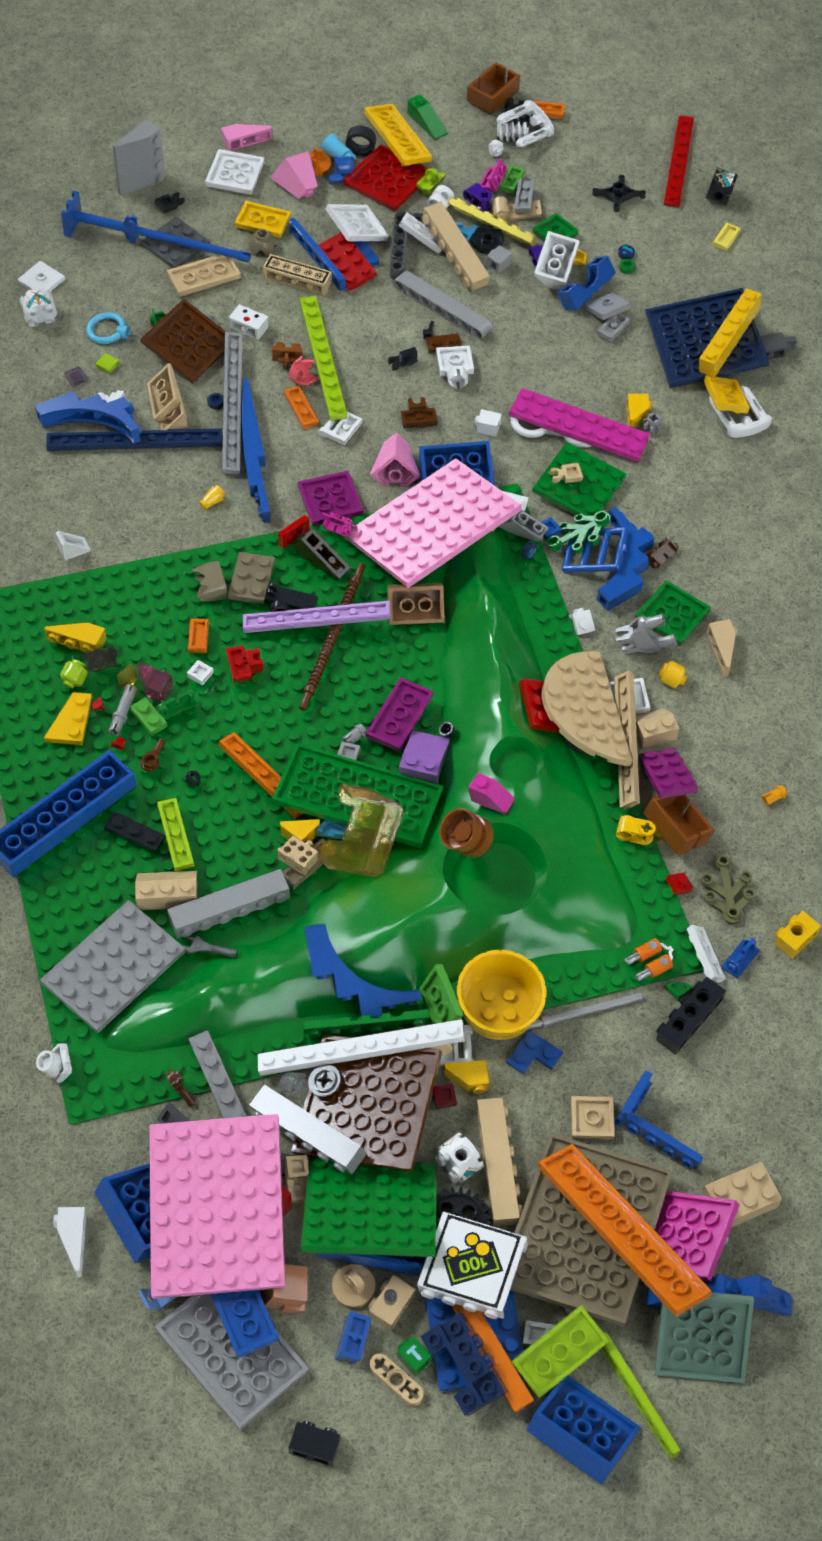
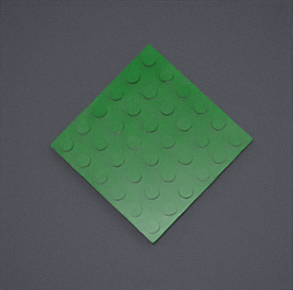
M309 1158L301 1252L435 1257L437 1162H415L413 1172L359 1164L354 1173L350 1174L347 1171L342 1173L333 1166L334 1163L330 1160L325 1162L320 1158Z

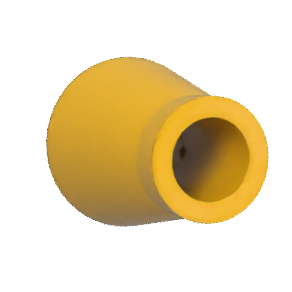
M212 486L199 504L207 510L211 506L223 501L226 494L220 486Z

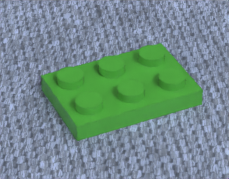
M435 964L419 988L426 1008L429 1009L432 1023L438 1024L460 1020L463 1016V1011L451 986L448 974L443 964Z

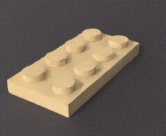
M222 255L212 256L167 270V275L179 297L241 279V273L233 259Z

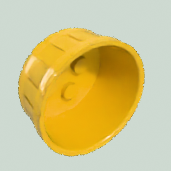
M491 950L477 955L466 964L458 979V1003L463 1011L466 1022L475 1032L489 1039L507 1040L519 1036L537 1020L545 1006L547 991L541 972H539V969L531 960L529 961L525 956L513 951Z

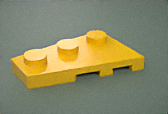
M73 692L45 735L44 741L83 745L92 703V694Z

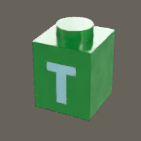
M414 1336L410 1340L405 1339L399 1344L397 1358L414 1376L418 1375L432 1362L431 1354Z

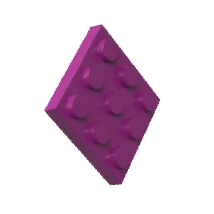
M349 471L297 482L312 526L321 525L326 520L327 516L322 513L330 515L333 512L340 515V519L342 516L351 518L363 515V508Z

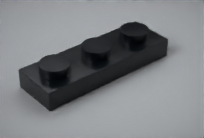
M115 811L104 826L105 831L155 854L166 839L164 834Z

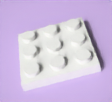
M218 149L205 180V186L252 195L265 163L264 157Z
M328 204L325 209L347 241L379 242L387 241L389 238L388 233L368 205Z

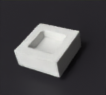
M198 660L187 672V677L203 686L214 673L213 668Z

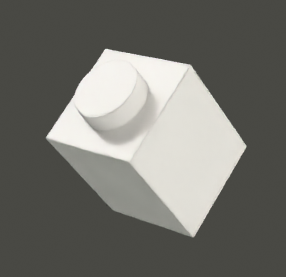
M481 409L480 415H476L474 426H477L476 432L496 437L501 425V414Z

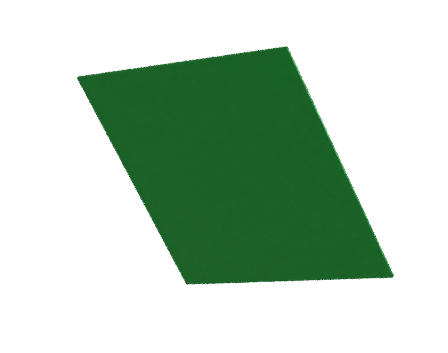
M519 484L497 487L501 491L523 496ZM526 506L525 512L530 515L529 509ZM375 512L348 519L352 520L351 524L357 525ZM323 523L316 526L310 525V530L313 528L350 566L338 580L306 560L297 551L294 545L303 536L283 549L278 545V532L0 588V794L6 823L8 824L108 750H111L135 774L136 780L135 788L17 874L39 982L43 976L128 900L137 907V874L178 872L174 870L167 839H165L155 854L105 831L104 826L114 811L165 835L157 802L172 798L177 799L194 862V867L179 871H197L198 898L279 869L283 872L288 868V865L278 859V848H282L288 841L281 835L280 822L320 819V825L323 823L324 819L304 813L297 818H293L283 807L271 804L272 796L219 746V741L235 732L282 777L296 743L338 754L341 742L343 741L342 737L352 731L355 725L361 724L367 731L400 677L434 691V696L413 729L414 731L443 737L439 732V728L444 722H451L456 729L455 735L449 738V746L437 783L444 786L443 792L421 848L367 832L359 842L316 836L312 840L313 845L323 838L336 849V854L294 890L288 885L290 898L282 903L269 905L263 910L252 911L246 916H238L227 923H219L207 930H199L188 936L196 937L197 935L208 944L238 950L236 958L211 952H196L192 954L185 952L98 1034L40 982L53 1048L58 1043H66L69 1051L72 1072L60 1083L70 1124H78L183 1098L181 1094L179 1095L165 1076L169 1073L170 1069L173 1072L177 1070L184 1080L181 1082L182 1086L192 1096L211 1091L188 1039L207 1030L234 1086L291 1072L286 1071L260 1076L258 1072V1054L320 1044L323 1035H329V1033H321L320 1036L310 1037L308 1034H304V1021L352 1017L353 1020H358L360 1014L356 995H353V999L341 1000V997H336L332 974H329V978L317 980V976L313 977L311 975L304 933L305 926L326 924L329 939L346 967L364 981L384 989L398 991L419 990L435 964H443L457 1000L458 979L463 968L470 960H473L479 954L491 950H509L519 953L528 958L529 961L531 960L544 978L547 993L543 1010L704 970L702 963L696 956V949L689 940V933L687 931L689 924L677 895H674L666 880L669 872L654 834L653 841L649 845L622 841L616 837L621 816L628 815L648 820L643 814L645 810L641 800L640 804L624 810L620 808L618 764L607 762V758L597 754L592 756L588 753L575 752L567 745L565 737L559 732L530 728L519 684L522 679L544 681L550 668L561 658L583 652L541 541L522 538L497 527L494 532H489L416 582L415 584H443L445 622L389 625L388 619L345 623L338 635V639H336L337 642L335 647H333L326 668H324L325 671L321 676L319 685H317L316 693L311 697L306 711L300 710L299 706L304 696V689L307 686V682H309L308 679L312 674L314 665H316L315 662L319 657V653H321L331 625L244 633L243 614L271 612V604L266 602L264 604L230 599L202 602L197 597L199 588L202 586L200 584L201 581L196 580V577L201 573L194 572L191 568L219 561L227 586L228 598L239 552L275 557L270 583L318 596V602L315 607L317 608L339 606L351 577L355 575L359 563H363L366 567L352 604L388 601L387 585H400L402 583L349 542L345 536L326 530ZM531 541L537 544V550L532 559L527 560L522 557L521 553L525 544ZM190 619H209L207 653H188ZM90 623L105 628L107 639L98 656L86 654L77 649H70L59 643L50 642L46 639L44 628L46 626ZM244 645L245 651L260 649V659L263 660L264 670L252 673L251 680L234 683L226 649ZM74 659L86 665L88 674L82 686L71 689L63 685L64 681L60 678V673L65 663ZM198 660L213 668L214 672L203 686L187 677V672ZM115 665L114 667L104 668L100 672H98L99 670H93L94 668ZM127 684H131L130 691L133 685L137 688L130 706L146 697L157 711L156 706L161 701L164 702L186 692L187 689L193 690L195 693L194 698L198 705L165 720L167 727L153 736L149 734L133 715L130 708L127 713V721L123 724L120 735L114 736L115 730L113 735L108 733L113 720L112 715L118 708ZM73 692L92 694V702L97 701L98 697L104 702L105 711L103 709L94 711L91 704L83 745L44 741L45 735ZM365 734L364 738L361 737L354 743L360 746L357 761L399 773L400 762L410 736L401 751L398 752L366 738ZM117 737L125 739L124 751L111 747V742L116 741ZM159 739L164 740L166 744L158 756L159 767L151 772L143 770L140 765L142 757L148 752H152ZM194 770L200 774L201 783L199 786H187L185 782L187 772ZM477 773L495 779L515 798L506 815L471 801L468 787ZM458 808L466 809L490 822L493 828V841L483 855L475 858L467 857L447 848L442 843L439 834L440 825L450 811ZM167 909L141 910L179 944L191 947L193 942L188 941V937H176ZM654 938L667 947L671 946L674 950L671 953L673 956V968L653 979L648 976L638 981L636 974L644 971L646 964L665 954L669 956V950L662 947V952L643 962L636 960L629 965L625 962V958L634 954L635 948ZM423 998L422 1000H416L417 1004L405 1006L404 1003L396 1004L397 1007L393 1009L381 1007L382 1014L389 1013L390 1011L391 1015L399 1016L405 1011L426 1010L427 1008ZM462 1016L460 1020L463 1021V1024L469 1025L464 1016ZM429 1018L428 1025H432V1020ZM383 1030L381 1033L390 1032V1030ZM362 1031L361 1034L353 1035L350 1032H341V1035L337 1036L356 1038L379 1033Z

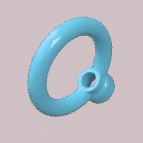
M105 312L94 316L88 322L86 333L89 339L95 343L110 344L120 338L127 340L130 335V327L126 326L125 320L120 315ZM113 319L119 323L116 333L112 336L98 337L93 333V327L101 320Z

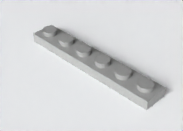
M208 1030L188 1038L222 1117H245L246 1114Z

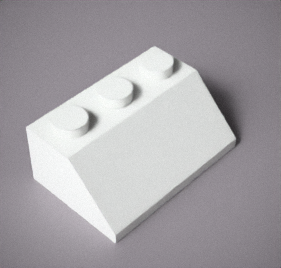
M548 231L534 275L548 288L560 291L567 284L580 241Z

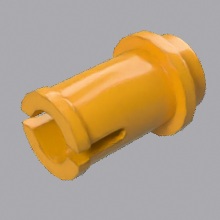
M777 785L774 790L761 795V798L766 806H769L779 799H785L787 791L784 786Z

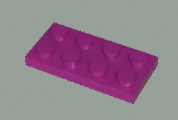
M400 677L367 730L366 738L400 752L432 700L434 691Z
M676 748L647 751L639 754V761L660 799L698 793V786Z

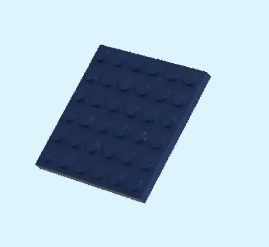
M743 288L645 309L669 388L704 381L706 374L699 372V358L743 294ZM754 319L715 377L769 366V360Z

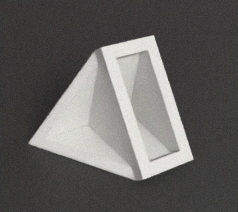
M57 531L52 535L65 561L91 551L84 537L62 531Z

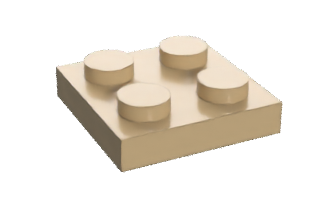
M571 1096L572 1139L614 1140L613 1097Z

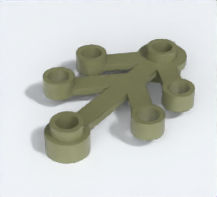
M720 855L716 858L714 866L721 873L723 887L713 881L711 874H703L701 884L711 889L705 892L704 901L723 912L722 916L726 922L736 924L742 919L743 913L741 910L748 902L754 900L755 891L752 888H746L743 892V897L736 905L734 897L746 884L751 882L752 874L749 871L741 872L739 880L732 887L728 870L731 860L726 855ZM716 893L726 900V904L716 899ZM729 912H735L736 915H731Z

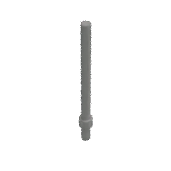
M641 993L551 1016L548 1014L543 1015L527 1030L538 1027L546 1028L550 1027L553 1023L643 1001Z

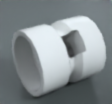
M439 185L427 200L426 207L441 201L447 209L450 206L449 201L451 197L454 198L453 191L447 186Z

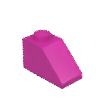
M477 773L468 787L472 802L505 815L515 800L499 782L480 773Z

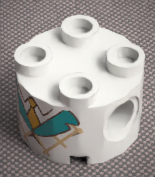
M36 288L25 293L26 296H21L20 305L24 313V319L30 327L38 326L41 322L46 324L55 322L57 310L50 291L48 293L43 288Z
M461 1133L455 1134L437 1148L438 1154L435 1156L437 1163L449 1171L448 1177L454 1184L457 1182L463 1183L483 1168V1161L478 1162L477 1160L480 1158L478 1151L468 1138H460Z

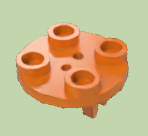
M315 147L314 151L309 152L315 176L322 177L331 169L332 163L329 156L324 154L323 149L319 152L318 148Z

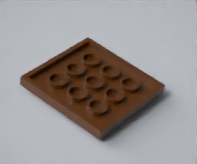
M183 298L141 338L140 342L164 362L172 364L174 370L193 384L224 354L226 331Z

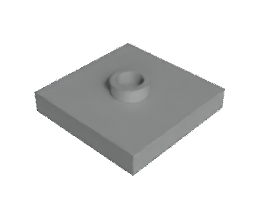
M609 293L584 304L588 312L602 320L631 308L630 302L614 293Z

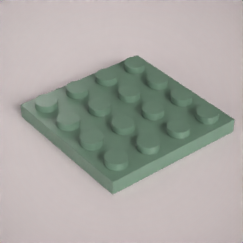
M711 1293V1297L677 1317L662 1303L655 1375L745 1383L754 1297Z

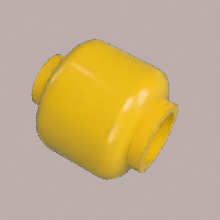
M674 661L665 662L658 674L660 681L672 688H677L679 684L683 686L688 677L685 675L686 668Z

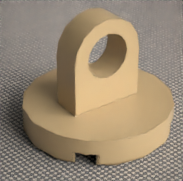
M346 1265L339 1269L333 1277V1296L338 1303L346 1308H361L368 1304L374 1296L376 1288L374 1276L370 1270L362 1265Z

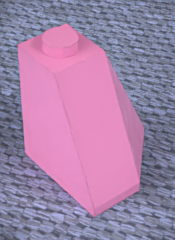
M308 151L285 158L271 175L273 181L298 199L311 197L314 194L313 191L317 188Z
M396 432L383 443L370 475L382 486H389L390 483H400V486L408 487L420 477L409 443Z

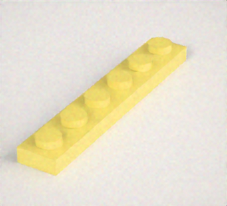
M451 197L449 201L451 208L485 225L493 226L492 228L496 230L498 228L502 233L529 246L537 244L532 233L528 231L524 233L513 224L512 226L507 225V222L501 218H498V220L493 218V215L485 211L483 213L479 211L478 207L474 205L468 206L462 199L457 198L456 200Z

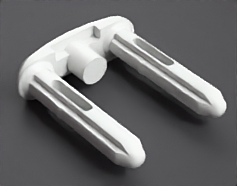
M526 100L523 105L500 114L496 119L497 123L504 124L527 114L530 117L529 121L532 126L539 125L541 129L519 138L516 142L517 147L523 148L545 137L551 138L554 134V126L550 119L531 100Z
M741 386L740 388L758 421L753 422L750 416H745L741 419V423L736 424L728 411L716 409L711 397H709V403L727 428V435L732 438L746 437L767 429L772 421V417L765 413L750 389L746 386Z

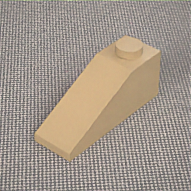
M730 619L709 623L707 630L708 638L724 677L728 676L735 637L737 636L736 627L732 625Z

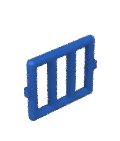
M602 528L599 536H603L597 564L587 565L591 549L588 536L592 534L594 529L589 530L586 536L580 565H570L573 554L572 545L575 543L576 538L568 541L567 547H564L563 550L565 556L562 571L565 573L619 571L623 554L627 552L628 528ZM620 535L614 564H604L610 536Z

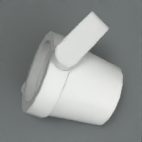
M58 1043L51 1051H42L36 1060L37 1068L49 1078L56 1080L57 1083L63 1082L72 1072L66 1043Z

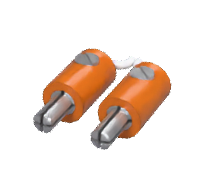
M654 938L635 948L634 954L625 958V962L627 965L636 960L643 962L662 952V947L669 950V956L665 954L646 964L644 971L636 974L638 981L648 976L653 979L673 968V956L671 954L674 951L673 948L659 943Z

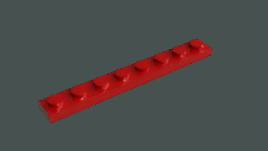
M679 115L663 204L665 206H680L694 117Z

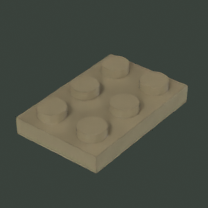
M239 552L228 592V599L264 604L275 564V557Z

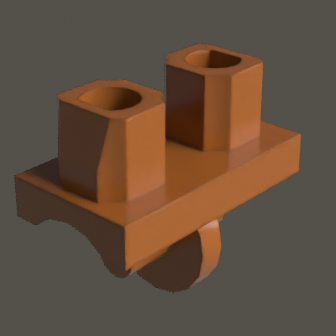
M276 342V345L272 346V361L284 363V368H288L289 363L293 364L296 359L303 356V348H301L300 343H293L292 347H285V343Z

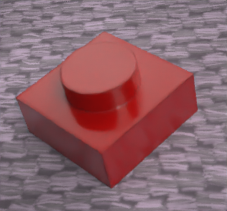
M685 873L670 874L666 878L674 895L686 894L693 890Z

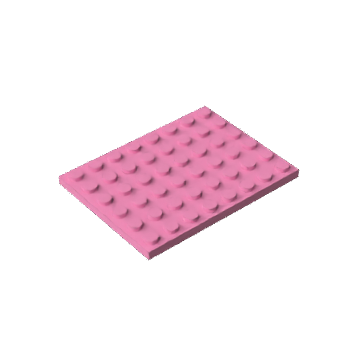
M454 459L357 524V528L352 527L351 534L345 536V538L409 588L520 512L522 507L521 504L458 459Z
M278 1114L150 1125L151 1297L153 1299L286 1288Z

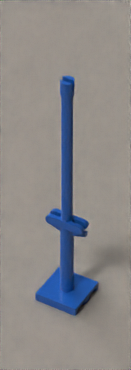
M72 191L73 199H68L66 202L67 211L62 210L61 212L64 236L71 237L76 225L80 221L124 232L126 238L131 243H135L140 235L234 258L247 263L251 259V253L237 251L139 227L135 215L131 217L126 215L124 222L82 212L80 195L77 191Z

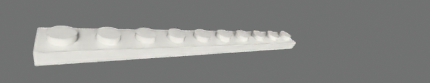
M462 1020L261 1053L258 1054V1072L260 1076L464 1042V1024Z

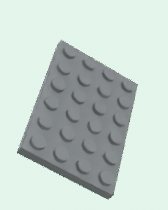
M128 900L43 976L40 982L98 1034L175 963L186 950Z
M211 1294L193 1295L155 1326L158 1334L239 1431L309 1372L306 1364L278 1332L279 1341L237 1358Z

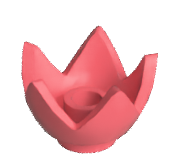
M300 356L292 364L289 377L298 385L309 386V384L319 379L309 373L315 360H302L303 356Z

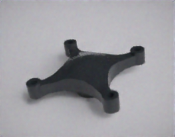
M619 175L618 182H615L613 186L604 189L593 188L592 195L595 197L601 195L610 199L614 203L613 211L618 213L621 203L634 197L645 199L646 191L627 187L624 183L625 176Z

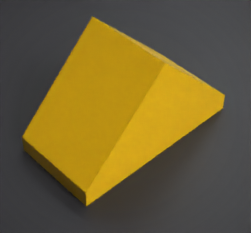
M320 819L280 822L281 835L289 840L292 836H295L304 843L308 840L312 841L317 836L316 829L320 826Z

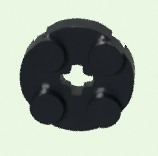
M490 225L477 227L471 236L472 246L481 254L490 253L491 250L496 249L499 245L503 246L504 235L500 229H492L493 226Z

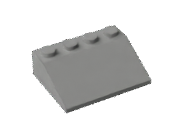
M145 120L113 145L118 194L123 195L163 181L165 169L161 128Z

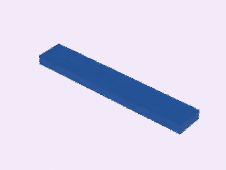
M295 218L289 219L290 233L321 269L332 272V282L338 290H345L346 278L299 222Z

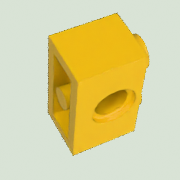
M802 911L798 916L796 914L793 915L788 921V925L785 928L781 927L776 932L774 944L793 959L818 935L821 925Z

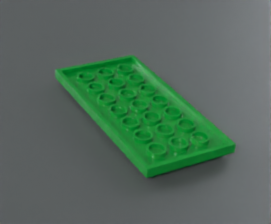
M296 743L274 792L271 804L421 848L444 786Z

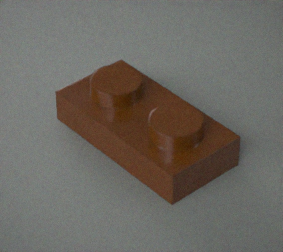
M459 333L426 337L429 353H436V348L462 346Z

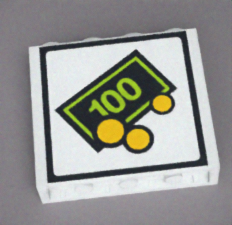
M443 1212L436 1230L435 1257L426 1258L417 1284L418 1290L422 1296L429 1299L436 1297L451 1306L458 1304L470 1312H476L477 1310L492 1319H497V1317L504 1318L503 1309L522 1252H526L528 1246L527 1237Z

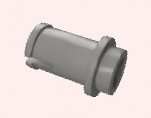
M355 725L352 731L342 737L343 742L354 744L361 737L364 738L367 731L363 725Z

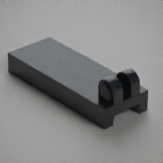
M270 583L269 589L266 592L265 602L271 604L274 601L281 600L289 604V609H307L316 607L318 596Z

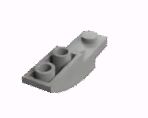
M523 510L498 526L514 535L534 541H540L548 530L547 526Z

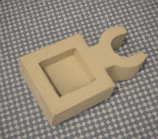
M579 463L561 465V469L552 468L549 473L550 475H556L553 476L552 483H558L563 479L565 483L579 482L583 479Z

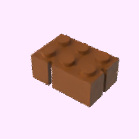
M495 62L478 79H475L468 85L467 101L492 114L519 91L520 75L510 69L507 71L505 66Z
M686 795L662 799L659 796L654 797L650 800L643 814L649 821L654 823L656 830L677 856L691 851L692 848L696 849L707 844L715 830L693 803L689 804L682 816L690 801Z

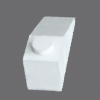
M58 1207V1215H54L53 1226L57 1228L76 1276L82 1277L87 1216L85 1207Z

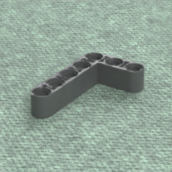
M398 212L394 216L389 273L390 278L393 280L405 271L407 238L410 233L401 228L399 224L403 216L409 212ZM409 213L423 223V213Z

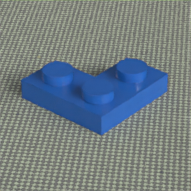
M529 1030L509 1056L506 1064L524 1074L533 1060L536 1059L552 1070L564 1052Z

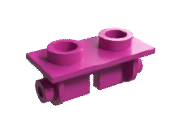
M333 512L330 515L322 513L327 516L323 522L326 530L336 532L342 536H348L351 534L352 526L358 527L351 524L352 520L344 516L340 519L341 516Z

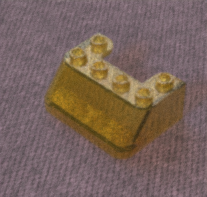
M341 784L338 798L342 804L353 806L342 841H325L320 848L318 857L328 869L373 877L379 876L385 870L403 816V808L398 802L371 789Z

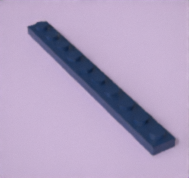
M222 428L141 430V434H139L141 441L135 444L120 431L47 433L46 447L47 451L222 446Z

